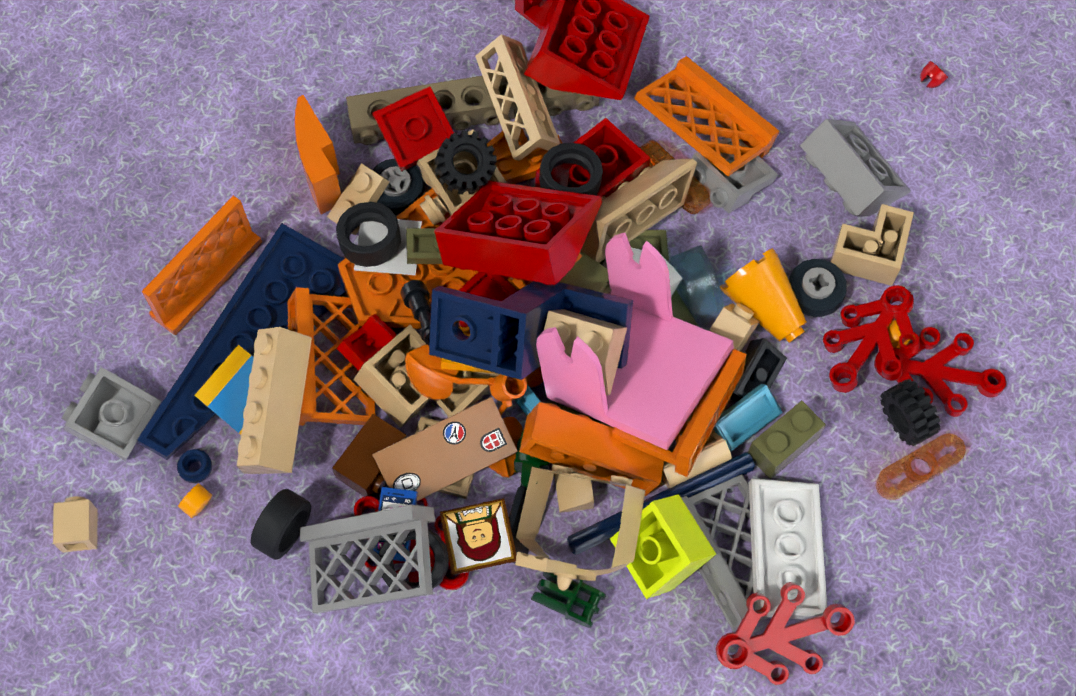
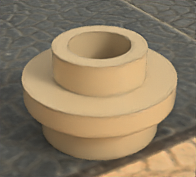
M426 195L424 197L425 201L419 204L434 226L439 222L443 223L446 220L444 215L448 213V210L438 196L431 199L429 195Z

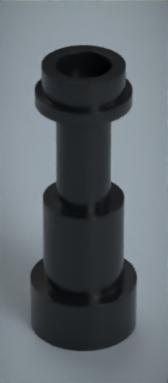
M412 280L403 285L400 294L405 306L411 309L415 320L420 321L422 326L420 331L421 339L429 345L431 323L430 294L424 282Z

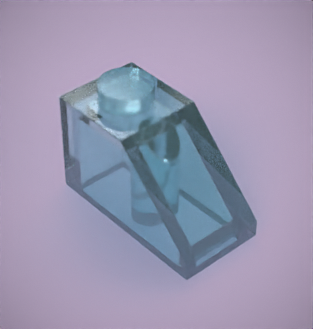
M699 245L671 256L670 264L674 266L677 273L683 278L677 290L698 326L716 320L725 305L716 272L703 247Z

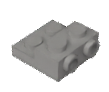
M730 138L718 141V143L732 145ZM739 140L740 146L748 147L742 140ZM699 152L694 153L692 156L697 165L691 184L696 187H702L710 195L711 203L715 207H722L728 213L749 203L754 193L774 183L778 176L759 156L730 176L725 175ZM720 153L729 163L735 161L734 155Z
M101 367L96 375L89 373L79 389L84 392L79 403L77 404L72 401L61 418L66 421L63 430L92 446L97 445L126 461L138 437L152 418L161 400Z

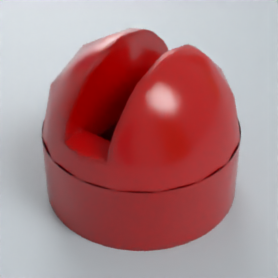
M929 61L920 73L921 82L928 77L932 79L926 86L927 88H936L948 78L932 61Z

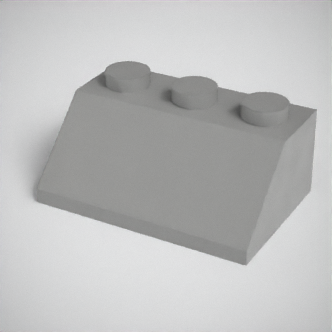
M825 119L800 145L806 152V160L823 173L826 185L834 192L839 193L844 200L843 206L854 216H871L879 211L881 204L890 205L911 192L855 122Z

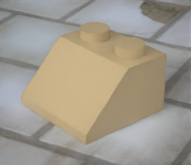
M565 309L549 310L544 330L556 327L565 346L564 352L570 358L576 337L578 336L599 359L602 367L605 393L610 395L627 328Z

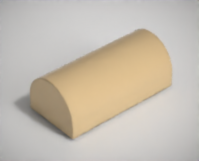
M711 433L688 477L676 473L675 465L664 461L662 479L666 486L672 488L731 460L732 457L726 440L717 433Z

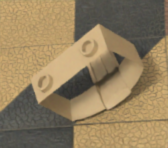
M552 465L551 470L532 467L516 538L537 556L517 552L515 565L554 573V575H557L558 588L565 591L573 579L595 581L598 575L612 573L634 562L646 490L631 486L632 479L611 475V480L605 481L573 475L572 468ZM554 473L626 487L621 524L611 568L599 570L576 568L577 565L552 560L535 541Z

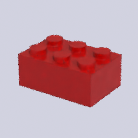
M607 118L573 142L587 146L601 160L603 174L597 196L608 197L616 192L622 183L626 181L631 182L637 178L650 164L651 158ZM572 163L559 165L551 173L554 181L566 187H580L588 183L590 179V174L586 169ZM540 168L536 170L535 187L540 188Z

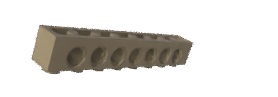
M483 76L346 97L354 144L371 145L378 140L384 139L373 117V112L429 86L433 90L441 108H448L443 110L451 128L465 130L471 127V125L485 123L491 126L497 125L500 122ZM503 76L500 82L499 92L500 95L504 96L508 85L507 78ZM537 82L550 116H556L563 111L573 109L587 111L599 105V97L552 90ZM512 102L509 110V119H515L518 107L514 102ZM478 103V105H475V106H472V105H469V104Z

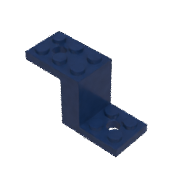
M533 281L503 301L438 286L432 289L429 355L522 380L540 367L536 343L538 336L544 331L548 311L565 309L627 328L617 368L622 369L627 365L634 300L558 282L556 285H545ZM459 321H464L469 326L470 336L464 335L463 331L459 328Z

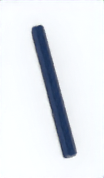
M744 452L723 464L644 500L643 509L654 500L677 494L681 498L684 496L689 498L741 474L745 475L754 470V460L748 452ZM622 511L568 536L567 544L574 555H578L613 537L620 529Z

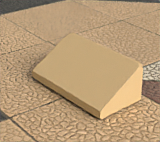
M575 471L572 472L573 475L591 478L590 476ZM554 473L559 513L594 509L591 480Z

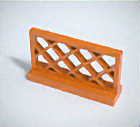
M687 56L678 61L674 70L638 91L634 98L727 176L736 172L755 157H764L772 148L780 132ZM669 84L674 86L677 90L669 89ZM649 96L664 97V103L655 102ZM671 99L684 100L685 106L671 104ZM692 102L701 109L692 108ZM673 114L687 116V122L678 121L673 117ZM694 117L708 119V125L695 124ZM715 121H717L724 128L716 127ZM696 133L710 135L711 142L701 140L696 136ZM718 137L730 138L732 145L718 143ZM739 140H742L748 147L740 146ZM720 153L734 155L735 161L729 163Z
M233 195L141 291L151 308L149 312L150 317L175 336L262 243L261 237L252 232L241 200Z
M296 287L287 301L288 330L312 337L299 425L304 426L306 422L365 425L371 415L375 414V401L366 392L364 394L361 391L362 388L360 386L357 387L344 374L353 366L351 363L340 370L328 358L345 338L361 327L359 323L355 326L342 313L347 308H353L350 299L347 297L309 294V288ZM313 305H323L333 315L323 323L313 313ZM335 318L349 330L341 339L327 327ZM319 332H322L334 344L325 353L314 344V337ZM321 362L335 375L326 385L315 375V368ZM338 379L352 392L343 402L329 389ZM322 393L336 406L331 413L316 412V399ZM356 396L365 405L366 415H355L346 404Z
M734 349L731 355H729L697 404L696 410L694 409L691 413L690 421H686L680 432L684 431L683 434L680 435L678 433L676 436L677 444L673 452L628 434L616 427L612 431V437L626 445L675 465L676 473L688 477L743 375L747 354Z

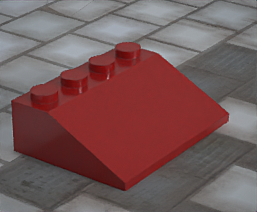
M553 0L524 75L552 90L622 100L650 16L623 0Z
M489 181L434 230L442 263L444 266L456 267L461 270L484 272L488 275H501L517 280H529L545 285H556L574 267L602 204V198L595 195Z

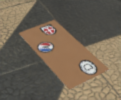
M490 397L372 455L388 488L417 491L418 501L518 451L493 398Z

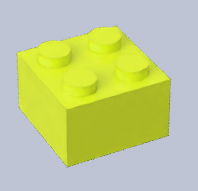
M677 494L654 500L642 510L634 562L626 567L645 598L649 599L675 589L713 558L716 553L682 498ZM619 531L610 538L615 548Z

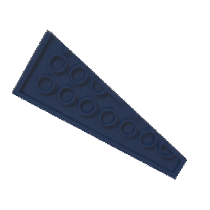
M281 223L138 437V444L166 460L173 456L217 415L194 395L238 344L254 357V342L259 329L275 327L288 329L287 301L296 287L309 288V294L343 297L347 293L338 269V264L344 258ZM313 305V313L318 318L328 311L323 305Z

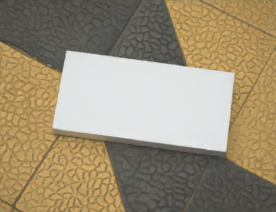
M752 478L749 482L753 591L754 593H762L769 599L771 604L769 613L763 617H773L782 601L780 595L781 588L788 582L797 583L805 592L804 601L796 606L790 619L807 620L823 615L824 610L827 608L819 484ZM790 590L787 595L788 599H795L798 595V590ZM762 599L754 602V610H760L763 607L764 601Z

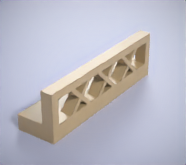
M501 34L475 57L513 159L520 161L537 147L549 151L552 147L561 143L537 81L524 75L529 61L522 43ZM497 52V64L495 70H492L488 59ZM502 76L506 77L508 81L504 96L500 95L499 92ZM512 102L516 103L518 107L514 122L510 121L508 116ZM524 128L530 140L520 147L518 139L521 129Z

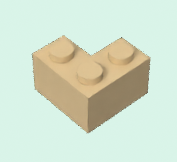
M881 204L872 231L842 223L830 262L835 264L845 274L893 286L901 269L914 212Z
M411 325L406 327L364 363L354 378V381L400 428L430 400V398L423 396L415 389L407 375L405 365L407 352L426 344Z

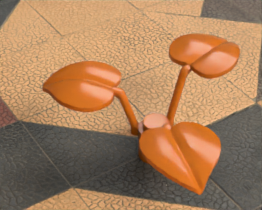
M427 344L407 352L405 356L407 375L415 389L423 396L434 400L446 399L453 391V383L489 385L492 396L502 402L498 409L501 416L507 408L512 406L513 399L520 398L525 394L527 384L532 388L543 382L541 367L522 380L501 374L496 375L494 378L456 377L459 370L441 369L442 358L429 355V345ZM515 417L502 418L515 446H517L518 439L523 432L522 425ZM516 453L488 467L502 477L510 478L515 472L514 459Z

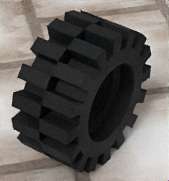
M468 130L462 131L460 135L455 132L451 134L449 139L446 138L437 152L434 163L437 166L435 169L436 176L440 175V183L442 185L444 183L449 185L447 189L451 192L453 189H456L458 194L463 195L466 191L469 194H473L477 189L480 190L486 185L495 172L496 166L494 165L497 162L496 155L493 156L495 149L492 145L488 147L487 138L479 139V133L473 131L472 135H468ZM462 151L473 154L477 159V170L471 174L460 173L454 167V156Z
M911 379L904 380L881 394L882 399L880 401L881 405L884 406L882 409L883 413L888 416L887 421L893 425L894 431L899 433V438L902 441H906L907 445L915 446L937 434L941 426L938 424L940 422L939 416L935 415L937 409L930 403L932 401L929 395L925 396V390L922 387L918 388V383L911 381Z

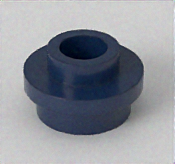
M188 450L179 458L177 471L184 481L199 483L210 475L212 461L209 455L202 450ZM200 462L201 467L198 471L191 472L189 470L192 463Z

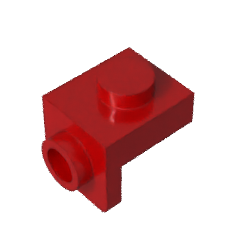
M373 314L360 329L345 338L336 349L359 371L364 363L397 335L376 314Z

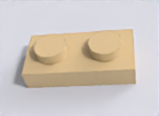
M361 163L327 217L337 224L340 216L348 208L358 203H377L390 181ZM360 226L357 227L351 234L356 235L360 229Z

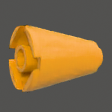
M771 248L763 253V258L759 261L753 259L730 276L719 288L734 303H740L754 312L753 317L759 320V324L779 342L785 338L790 343L805 332L802 325L806 323V319L778 254Z

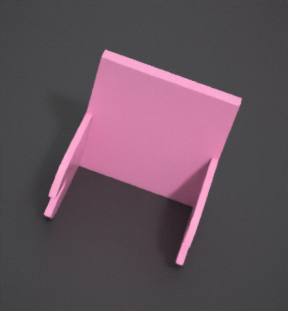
M621 233L612 237L606 244L605 256L610 289H612L611 295L634 300L627 365L622 369L617 368L611 394L606 395L602 367L592 349L577 336L573 343L570 358L564 352L565 346L556 327L545 329L538 336L536 347L546 396L550 400L668 450L734 349L733 340L673 317L670 278L666 261L646 241L642 248L640 264L636 263L633 260L632 256L634 254L626 233Z

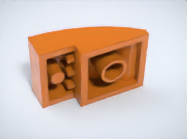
M301 95L297 98L295 109L296 142L308 187L322 215L332 210L341 196L337 178L340 170L332 140L305 96Z

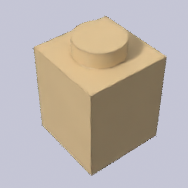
M731 303L723 307L709 331L733 340L734 349L741 352L760 321L753 317L754 312L740 303L736 305Z
M79 496L66 498L65 502L54 503L53 544L62 553L97 549L98 509L89 499Z

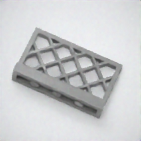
M742 474L692 497H682L683 502L716 553L713 558L698 570L733 632H736L748 611L746 601L751 591L754 592L752 559L735 553L739 539L751 543V534L741 531L744 518H750V510L747 509L748 505L750 507L749 486ZM737 486L744 497L742 507L725 502L726 491ZM705 502L716 506L713 521L701 517L694 505ZM721 509L740 515L736 529L718 523ZM715 530L734 536L730 551L716 545L713 540ZM733 560L751 567L748 581L736 578L731 571ZM760 617L758 623L769 617Z
M411 504L300 527V542H309L313 613H326L432 595L427 523L435 522L434 507ZM415 531L416 546L410 553L402 543L409 532ZM381 537H384L391 544L383 558L374 551ZM353 543H356L362 549L355 563L346 556ZM328 548L334 554L327 568L322 564L321 549ZM397 551L406 559L398 574L389 566ZM369 557L378 565L370 578L361 571ZM341 562L350 570L342 583L333 576ZM413 567L419 572L420 588L412 589L404 581ZM384 572L393 580L385 594L376 586ZM356 578L364 585L358 598H355L348 591ZM330 583L335 588L336 593L330 603L325 604L324 589Z

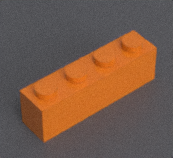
M539 402L527 415L519 451L521 453L555 465L572 468L575 472L595 479L610 481L611 475L632 479L631 486L646 490L645 496L660 485L664 465L663 460L626 445L612 437V431L615 427L592 421L586 415H575L561 410L555 404ZM615 485L624 489L626 488L625 486Z

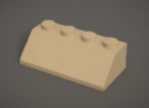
M693 158L662 160L652 168L650 166L645 168L631 182L626 181L622 183L616 192L608 197H601L602 204L580 253H585L599 263L606 258V244L612 237L617 234L626 233L630 242L684 205L697 162Z
M282 327L258 330L257 338L254 342L255 351L252 371L249 375L247 402L243 412L244 422L241 440L238 445L237 467L242 473H292L312 337Z

